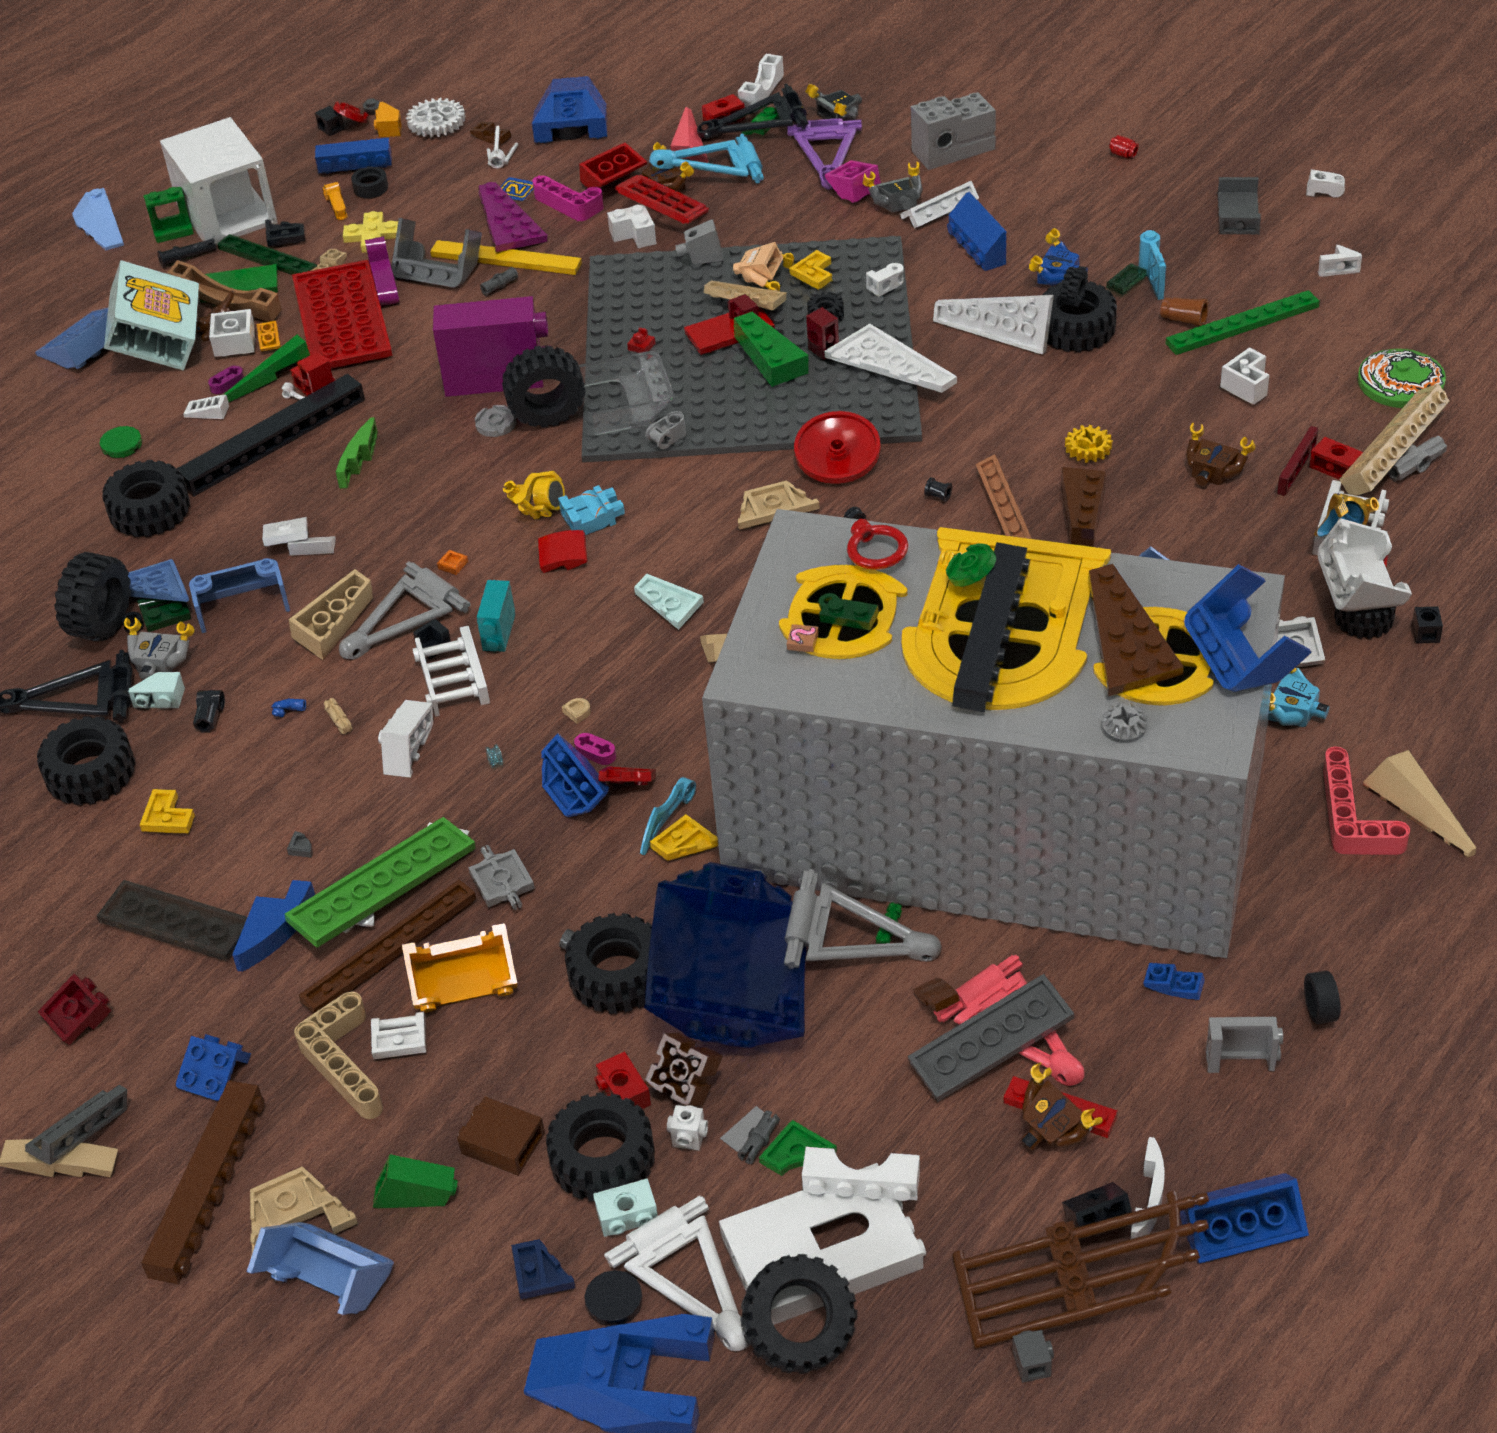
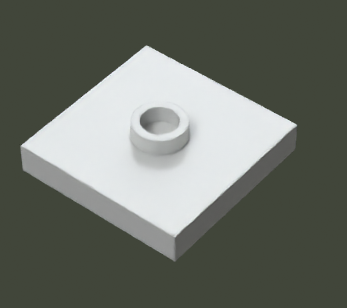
M306 517L263 525L264 546L308 538Z

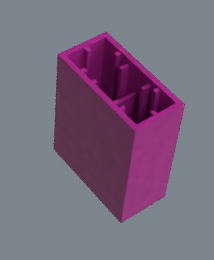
M533 296L434 306L433 334L445 397L503 391L502 377L508 363L513 362V358L517 354H523L522 351L526 349L532 350L535 346H540L539 338L548 337L546 312L535 313ZM543 380L534 383L529 389L542 388Z

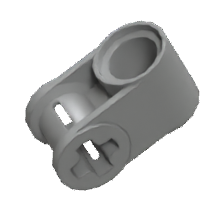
M678 411L668 413L665 417L647 428L646 438L656 442L657 446L661 449L668 448L687 434L684 415Z

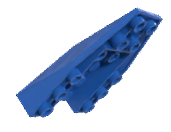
M584 76L553 79L534 110L532 120L534 143L553 141V128L563 129L565 127H582L588 125L589 138L607 137V104L590 78Z

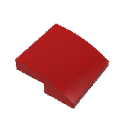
M583 530L561 531L538 538L539 565L543 573L562 565L567 570H571L587 563L586 539Z

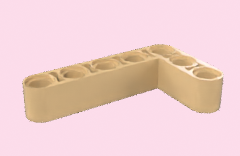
M347 992L300 1022L296 1026L294 1033L301 1053L360 1116L365 1119H374L383 1110L377 1087L334 1043L363 1023L366 1018L360 994L357 992Z

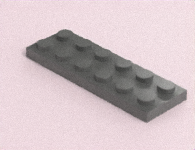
M1042 974L907 1056L908 1061L936 1101L939 1102L1075 1018L1074 1012L1047 977Z

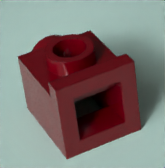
M746 294L728 301L730 319L749 312L759 316L758 305Z

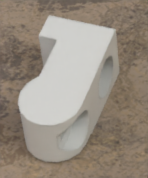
M1311 170L1306 196L1314 197L1315 192L1329 194L1332 197H1339L1344 193L1345 179L1342 175Z
M891 263L880 271L874 272L871 270L867 272L866 288L878 297L903 284V266L899 263Z

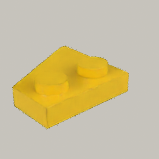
M686 814L650 841L651 849L667 861L719 846L717 836Z

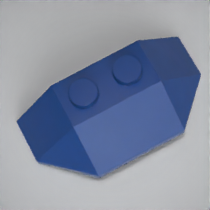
M557 733L541 751L543 759L542 787L566 817L591 812L605 797L609 786L605 781H598L599 774L589 761Z

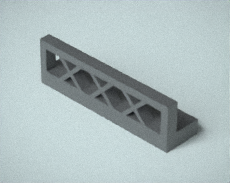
M118 1085L108 1093L102 1090L25 1145V1151L48 1165L53 1164L127 1110V1089Z

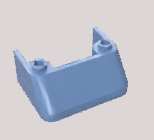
M266 558L195 576L190 581L189 587L202 633H206V627L200 603L279 584L286 612L290 611L277 561Z
M297 1222L261 1227L247 1272L252 1274L267 1271L272 1273L271 1277L282 1282H287L288 1278L304 1280L339 1296L338 1303H340L338 1313L345 1315L349 1313L358 1314L359 1311L366 1310L390 1275L394 1262L385 1256L317 1226Z

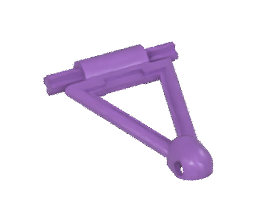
M843 118L809 120L808 125H805V129L798 127L797 124L787 126L788 136L795 137L819 173L822 187L827 190L833 189L825 179V174L843 164L856 131H862L861 120L843 121ZM843 139L832 165H824L808 141Z

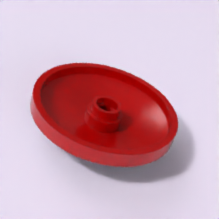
M833 411L815 416L800 428L794 441L795 458L801 470L817 481L831 484L851 482L866 475L877 463L881 450L880 437L874 425L866 418L846 411Z

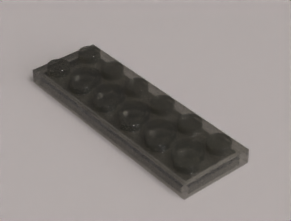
M126 880L121 882L97 914V919L100 923L227 962L232 957L247 920L246 916Z

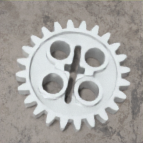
M432 98L430 102L425 100L424 104L419 102V106H413V109H409V113L406 114L409 130H412V133L416 132L417 135L423 134V137L430 135V138L434 135L440 137L442 133L444 135H447V132L453 133V129L458 130L459 126H463V122H465L463 106L459 102L455 103V100L449 101L448 98L444 101L441 98L437 101Z

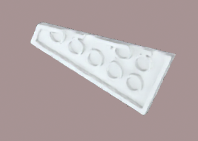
M1054 295L938 300L935 302L933 321L1043 355L1047 348Z
M871 324L866 325L825 350V358L941 393L957 383V376Z

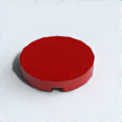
M337 101L333 108L339 114L358 122L367 123L369 118L366 112L361 114L359 108L344 102L339 104Z

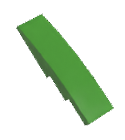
M375 417L370 418L357 431L343 452L336 469L339 488H348L351 474H360L363 461L372 460L378 436Z

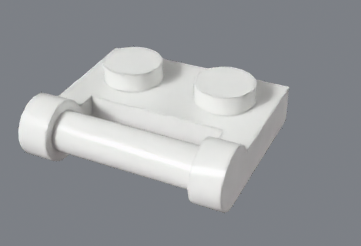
M416 1012L414 1016L384 1020L372 1018L371 1043L373 1059L425 1053V1013Z

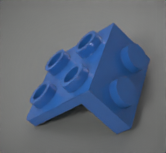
M205 1034L204 1039L191 1036L177 1077L176 1087L219 1101L228 1080L231 1078L236 1061L248 1063L251 1053L242 1051L243 1045L228 1041L227 1045L220 1044L221 1038Z

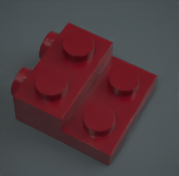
M75 973L38 1011L42 1018L68 1045H71L88 1026L95 1029L112 1011L108 1006L111 1002L110 999L101 991L98 993L94 991L97 985L87 976L82 979Z

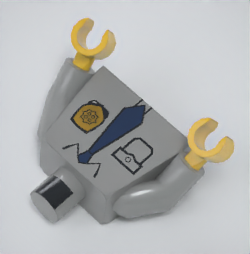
M128 618L124 620L125 627L130 631V635H127L129 657L131 663L136 666L139 677L142 680L157 672H172L175 667L186 660L189 646L187 639L194 633V628L189 623L185 631V624L183 622L177 624L176 629L181 635L140 632L137 635V631L141 628L140 621L135 618V624L130 627V620Z

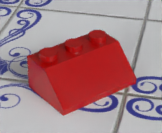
M624 142L580 163V182L587 188H600L647 165V161Z

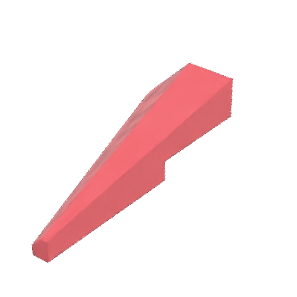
M688 107L684 109L671 143L672 151L703 146L702 140L697 133V125L692 110ZM706 154L679 158L709 163Z

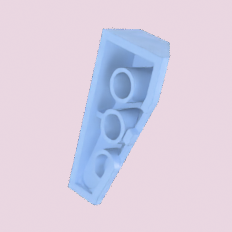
M104 188L86 192L72 212L76 226L79 229L82 228L88 236L91 235L94 241L105 250L124 246Z

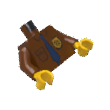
M659 142L653 146V150H667ZM659 160V161L657 162V165L660 166V165H662L664 162L661 161V160ZM686 161L681 164L680 170L676 167L659 169L649 162L647 168L642 171L643 176L677 192L686 189V176H692L694 173V169Z
M1192 423L1190 426L1192 439H1189L1186 458L1196 483L1200 486H1206L1208 482L1222 485L1227 479L1238 476L1248 459L1247 454L1255 450L1254 441L1252 440L1249 446H1245L1248 440L1246 437H1243L1240 441L1242 451L1205 439L1198 441L1199 437L1204 434V428L1201 424V429L1195 432V425Z
M1041 1062L1035 1064L1031 1068L1032 1078L1026 1089L1022 1107V1118L1031 1129L1020 1140L1031 1151L1043 1140L1053 1149L1058 1146L1064 1148L1081 1143L1092 1130V1126L1102 1123V1117L1092 1120L1091 1114L1095 1109L1082 1112L1048 1080L1044 1083L1043 1079L1049 1077L1052 1070L1049 1067L1042 1074L1039 1071Z

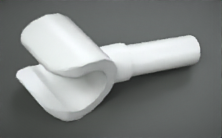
M286 382L282 386L283 398L295 397L299 400L304 398V396L294 391L295 387L293 384Z

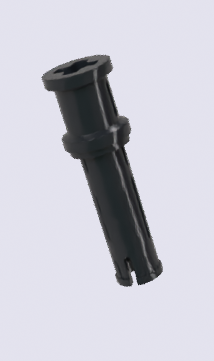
M214 238L181 248L174 246L167 251H157V256L163 268L177 260L183 261L184 258L217 250L216 243L214 244Z

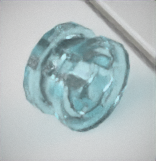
M494 744L493 748L485 747L491 768L495 767L497 763L500 765L504 764L497 744Z

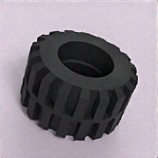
M1335 606L1334 619H1336L1337 626H1340L1343 632L1347 631L1348 635L1370 639L1373 636L1380 637L1382 633L1386 634L1389 632L1394 623L1396 607L1346 612L1337 609Z

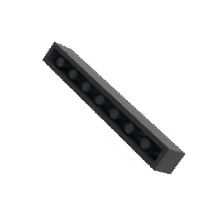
M996 542L994 549L996 554L995 565L985 579L954 685L952 702L954 707L984 713L987 702H993L995 686H992V684L998 683L1001 667L997 666L998 664L1003 665L1006 649L1003 648V645L1008 646L1011 630H1008V627L1013 628L1016 612H1013V609L1018 610L1021 594H1018V591L1023 592L1026 577L1023 574L1028 575L1031 559L1026 558V547Z

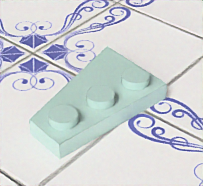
M646 574L634 587L635 594L678 630L704 602L702 595Z

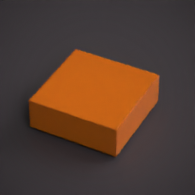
M448 550L437 562V567L440 570L457 575L468 563V557Z

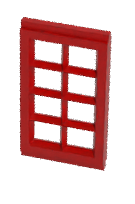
M635 175L615 188L619 194L683 224L692 222L709 210L705 204L643 175Z

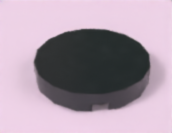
M617 1270L603 1272L594 1277L588 1284L584 1295L586 1309L591 1318L607 1326L608 1324H625L632 1320L640 1311L643 1299L641 1286L636 1278L627 1272Z

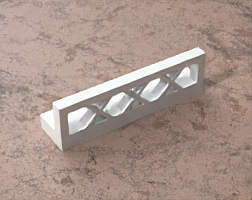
M969 181L901 213L900 216L902 219L909 216L915 229L951 212L965 193L970 192L976 199H979L972 181Z

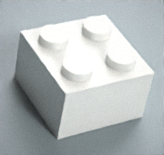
M251 309L211 314L209 338L215 357L255 352L256 328Z

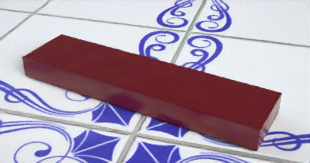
M1310 426L1279 476L1277 494L1285 496L1311 455V450L1317 445L1319 430L1317 427Z

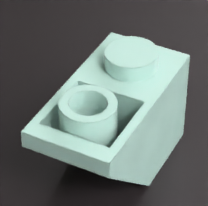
M157 672L129 688L128 692L134 708H179L185 687L180 672Z

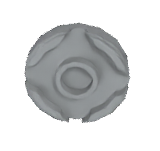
M494 405L491 409L486 407L477 413L475 417L476 429L485 436H503L510 433L517 424L516 418L511 414L510 409L504 405Z

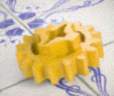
M1081 425L1079 430L1073 428V432H1068L1065 438L1066 453H1070L1071 458L1076 456L1077 461L1085 459V463H1088L1089 460L1097 462V458L1103 460L1105 455H1110V450H1112L1111 435H1107V430L1100 431L1099 426L1095 429L1092 428V425L1088 427Z

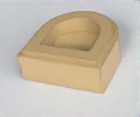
M575 698L562 706V712L578 724L590 715V704L586 699Z

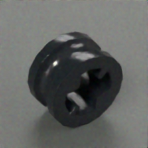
M855 506L846 511L844 518L866 519V515L859 507Z
M129 612L122 617V624L124 625V620L128 618L130 620V627L135 624V618H137L141 623L139 631L143 629L144 622L140 613ZM124 625V630L127 633H130V631Z

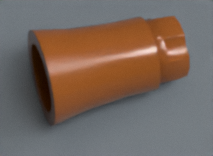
M1164 298L1160 314L1163 318L1202 326L1205 325L1208 317L1209 302L1208 299Z

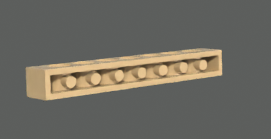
M1439 383L1418 390L1339 479L1349 495L1357 496L1372 491L1447 405L1449 399Z

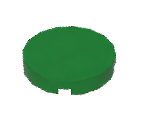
M119 426L105 432L100 438L99 443L105 455L109 454L112 458H123L132 455L137 447L138 449L141 447L142 438L139 430L136 428Z
M978 543L970 545L966 548L967 552L962 555L959 552L950 560L946 568V574L954 586L964 587L981 580L991 571L996 562V554L988 544Z

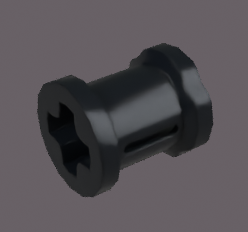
M930 477L925 485L924 494L928 497L932 495L941 498L942 501L946 502L951 496L953 485L949 482L946 484L938 482L935 478Z

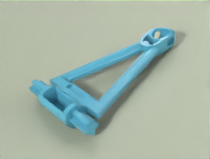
M744 134L736 137V142L735 140L678 151L654 150L649 157V162L659 169L680 167L686 161L693 169L742 177H748L749 174L756 183H760V180L764 179L761 172L762 164L757 152ZM728 150L734 167L679 158ZM659 160H661V161L664 162V163H663L662 165H660V166L657 165V162H658Z

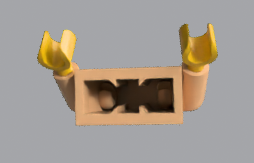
M776 242L746 251L741 262L733 264V271L736 275L742 274L747 283L754 282L762 288L766 287L768 290L780 291V284L777 281H768L773 279L782 260L783 267L788 269L792 267L794 255L792 253L782 254Z

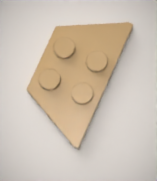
M788 481L751 489L744 493V502L740 509L741 515L738 518V528L740 530L771 522L777 509L797 512L820 509L819 501L807 498L806 492L795 488Z

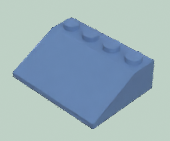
M108 308L90 312L35 352L36 355L67 369L83 367L87 363L86 360L88 358L98 356L101 353L100 350L104 347Z

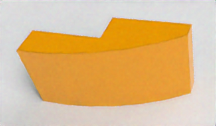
M276 321L256 324L261 352L281 348Z

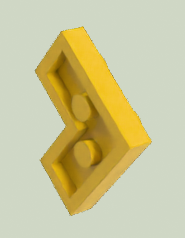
M818 250L789 268L791 276L818 290L832 281V274L823 270L831 265V257Z
M153 789L140 822L141 831L189 834L195 817L193 809L174 808L178 798L176 790Z

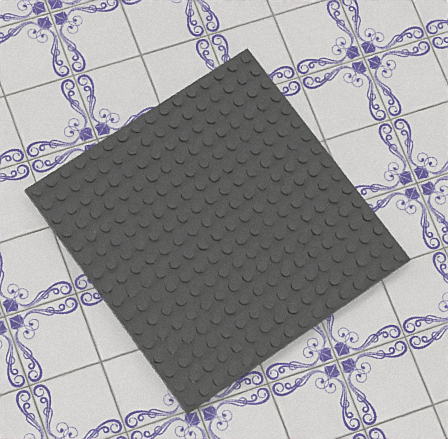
M901 236L777 244L782 254L792 253L794 255L793 265L816 250L830 256L831 265L823 270L832 274V281L818 290L791 276L790 270L783 267V260L773 279L768 281H777L780 284V291L787 292L786 301L774 310L762 309L774 323L775 330L782 329L783 336L809 355L808 374L771 387L739 343L700 355L684 333V327L729 313L728 301L730 299L711 297L710 294L704 293V285L711 280L762 288L754 282H745L742 274L736 275L733 271V264L741 262L746 251L763 245L722 248L724 261L692 264L689 254L678 257L676 250L590 256L582 463L794 449V441L798 431L807 421L820 414L833 411L851 412L866 418L876 428L880 437V444L922 441L917 385L828 358L823 360L808 349L807 301L810 300L811 296L815 297L817 293L821 295V292H825V294L832 292V295L836 293L844 301V317L838 324L839 342L866 325L871 324L913 349L905 269L903 271V284L880 297L866 288L867 272L871 270L874 272L880 271L891 263H899L904 268ZM639 328L647 329L648 335L655 337L656 344L646 355L630 351L627 347V343L631 340L634 333L639 332ZM670 412H681L684 415L687 432L684 438L676 441L666 449L659 448L656 442L646 438V430L651 424L662 419Z

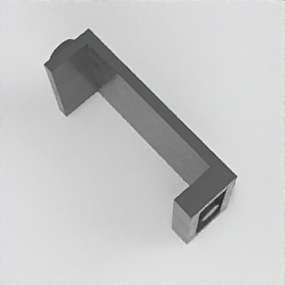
M1219 177V234H1259L1261 213L1258 212V177Z

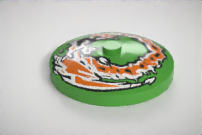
M1387 349L1368 356L1361 363L1358 372V384L1366 396L1380 404L1396 408H1403L1418 390L1438 383L1444 390L1446 379L1444 369L1435 359L1410 349Z

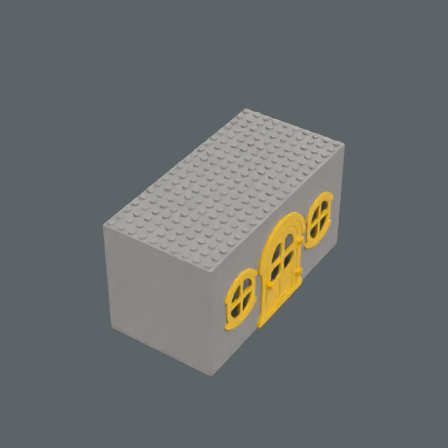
M782 509L776 510L702 697L722 875L800 887L803 871L812 869L815 873L819 874L815 889L819 891L821 890L822 882L852 897L893 902L904 906L909 905L929 910H939L953 914H963L1031 927H1041L1055 931H1065L1109 940L1114 939L1133 944H1144L1158 948L1180 950L1187 953L1192 952L1212 957L1227 958L1264 757L1272 684L1236 692L1222 687L1185 627L1184 620L1187 612L1233 568L1111 553L1110 549L951 528L940 527L938 530L868 521L871 526L888 525L897 528L906 536L909 545L906 556L896 565L886 569L871 570L856 565L847 554V544L852 536L851 527L859 519ZM874 535L869 542L864 543L861 541L857 546L858 553L868 559H883L891 556L898 549L897 541L886 535ZM996 542L1026 547V558L1031 559L1028 575L1023 574L1026 577L1023 592L1018 591V594H1021L1018 610L1013 609V612H1016L1013 628L1008 627V630H1011L1008 646L1003 645V648L1006 649L1003 665L998 664L997 666L1001 667L998 683L992 684V686H995L993 702H987L984 713L954 707L952 702L954 685L986 576L971 585L959 587L954 586L950 582L946 574V568L950 560L957 553L960 552L962 555L967 552L966 548L970 545L978 543L988 544L994 551ZM1114 564L1184 666L1183 675L1108 696L1104 664L1097 633V622L1094 615V604L1088 579L1089 570ZM1252 571L1263 577L1266 582L1246 599L1251 606V616L1240 629L1258 658H1260L1277 643L1285 575ZM833 593L840 599L878 605L879 614L871 630L820 622L819 613L822 609L819 607V598L824 594ZM792 624L818 627L819 634L814 652L787 650L786 643ZM1121 702L1123 705L1128 706L1132 702L1135 708L1142 707L1143 714L1147 715L1146 730L1143 734L1133 739L1115 738L1109 735L1103 728V713L1108 711L1110 705L1116 707ZM1121 716V719L1128 726L1129 720L1126 719V716Z

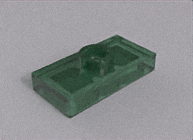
M1130 263L1106 282V288L1124 295L1147 276V270Z

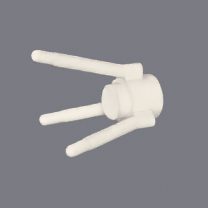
M496 126L494 151L491 152L489 148L487 149L488 165L496 169L503 167L504 164L508 165L510 157L518 146L516 142L505 157L503 151L498 149L499 126Z

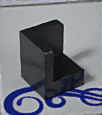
M436 619L431 620L413 632L414 640L419 637L422 649L451 642L449 629ZM437 655L429 656L428 658L432 659Z

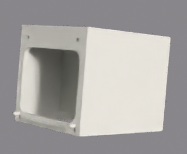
M231 117L160 140L172 187L181 186L191 225L202 241L214 238V244H217L228 234L239 237L265 228V220L267 219L271 220L272 224L278 223L263 159ZM254 168L257 170L264 202L251 186L247 169Z

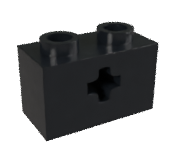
M1114 1182L1062 1202L1067 1222L1073 1220L1075 1228L1132 1212L1128 1193Z

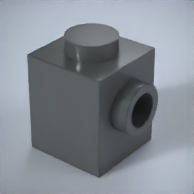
M1042 1330L1034 1332L1024 1331L1013 1336L1012 1352L1022 1383L1051 1377V1359L1054 1358V1353L1050 1340L1045 1341Z

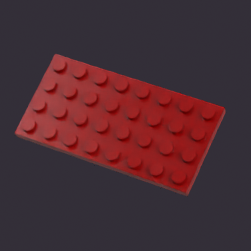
M369 259L292 274L307 347L310 353L309 356L319 352L331 361L332 368L393 356Z

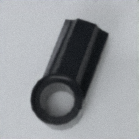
M198 690L196 695L197 710L193 721L195 729L200 730L202 733H210V730L215 728L218 713L225 706L223 690Z

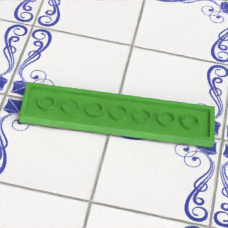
M442 817L286 912L285 921L318 948L476 849L475 841L446 818Z

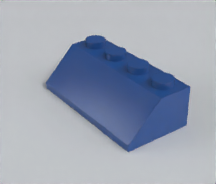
M970 192L965 193L949 214L948 232L956 238L957 242L965 248L967 254L971 255L976 264L980 265L984 271L1006 265V230Z
M1286 1173L1208 1192V1203L1200 1206L1195 1205L1193 1208L1180 1211L1182 1225L1187 1223L1193 1224L1198 1220H1207L1209 1229L1186 1236L1192 1250H1198L1200 1256L1197 1260L1198 1263L1309 1235L1297 1179Z

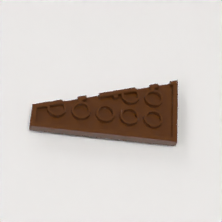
M1114 564L1089 570L1088 579L1094 604V615L1097 622V633L1104 664L1108 696L1183 675L1184 666Z

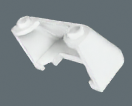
M1340 518L1318 549V560L1337 609L1351 612L1402 606L1409 600L1412 593L1408 584L1399 582L1393 586L1383 559L1390 553L1392 548L1387 531Z

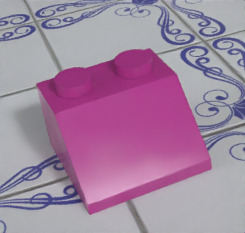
M853 160L825 174V179L841 199L850 200V202H858L862 197L870 195L869 187L863 185L864 174L870 179V172H873L875 174L874 185L881 184L878 165Z

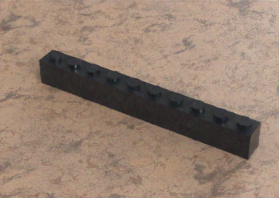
M346 374L178 467L177 469L184 478L187 492L195 497L365 401L362 384L349 374Z

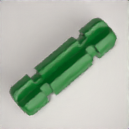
M891 902L887 907L885 916L898 922L897 919L900 918L902 913V906L899 903ZM879 927L880 931L877 932L875 938L876 944L890 943V937L893 934Z

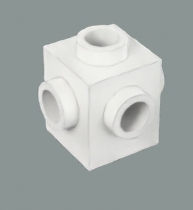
M676 1105L673 1116H669L667 1121V1132H671L672 1146L700 1150L702 1139L706 1137L708 1131V1120H704L703 1108H696L690 1105Z

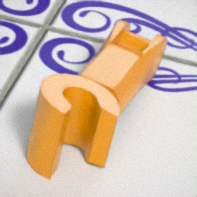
M338 182L324 185L322 187L326 201L330 200L336 219L345 220L347 213L340 185Z

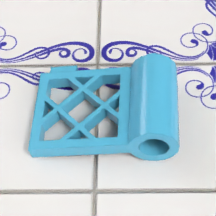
M1148 230L1140 235L1138 272L1143 276H1148L1157 299L1162 300L1164 299L1166 265L1159 251L1160 235L1153 230Z

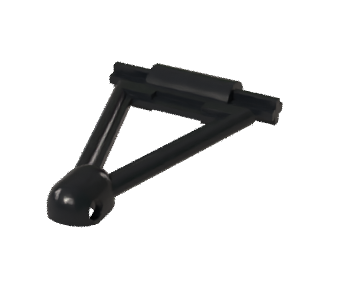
M784 84V88H781L783 96L777 92L722 119L704 121L698 126L697 133L701 139L709 140L719 137L723 133L793 126L792 121L796 122L798 127L805 129V125H808L806 119L807 112L798 93L788 84ZM772 103L780 117L778 120L728 125ZM703 125H708L706 130L701 129Z
M119 650V653L116 654V664L113 667L110 659L25 690L22 688L4 690L0 692V713L10 714L30 710L110 716V707H113V721L118 720L119 723H124V719H127V708L131 705L128 691L132 687L133 668L129 665V653ZM99 675L97 705L29 700ZM9 694L11 697L9 699H5L2 697V695Z

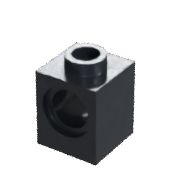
M331 106L315 112L318 129L328 136H332L345 129L342 115Z
M1438 606L1414 607L1412 628L1416 644L1440 643L1443 623Z

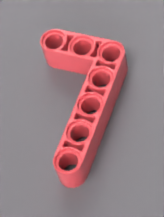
M1341 747L1328 748L1325 754L1323 776L1333 849L1340 854L1399 855L1407 850L1409 840V826L1402 821L1357 820L1348 753Z

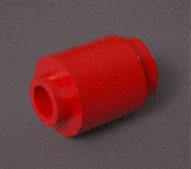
M1117 135L1111 139L1109 148L1111 153L1128 159L1129 157L1134 158L1136 156L1139 144L1135 143V140Z

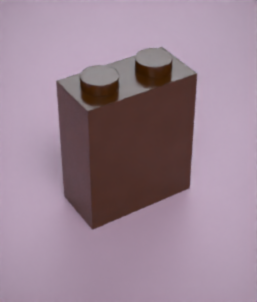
M484 1097L481 1103L474 1107L471 1118L466 1126H462L459 1130L457 1140L461 1154L519 1176L545 1135L542 1117Z

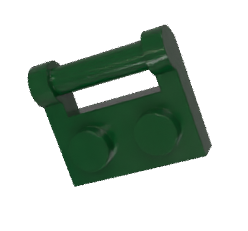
M163 599L137 600L148 632L192 619L186 602H172L173 600Z

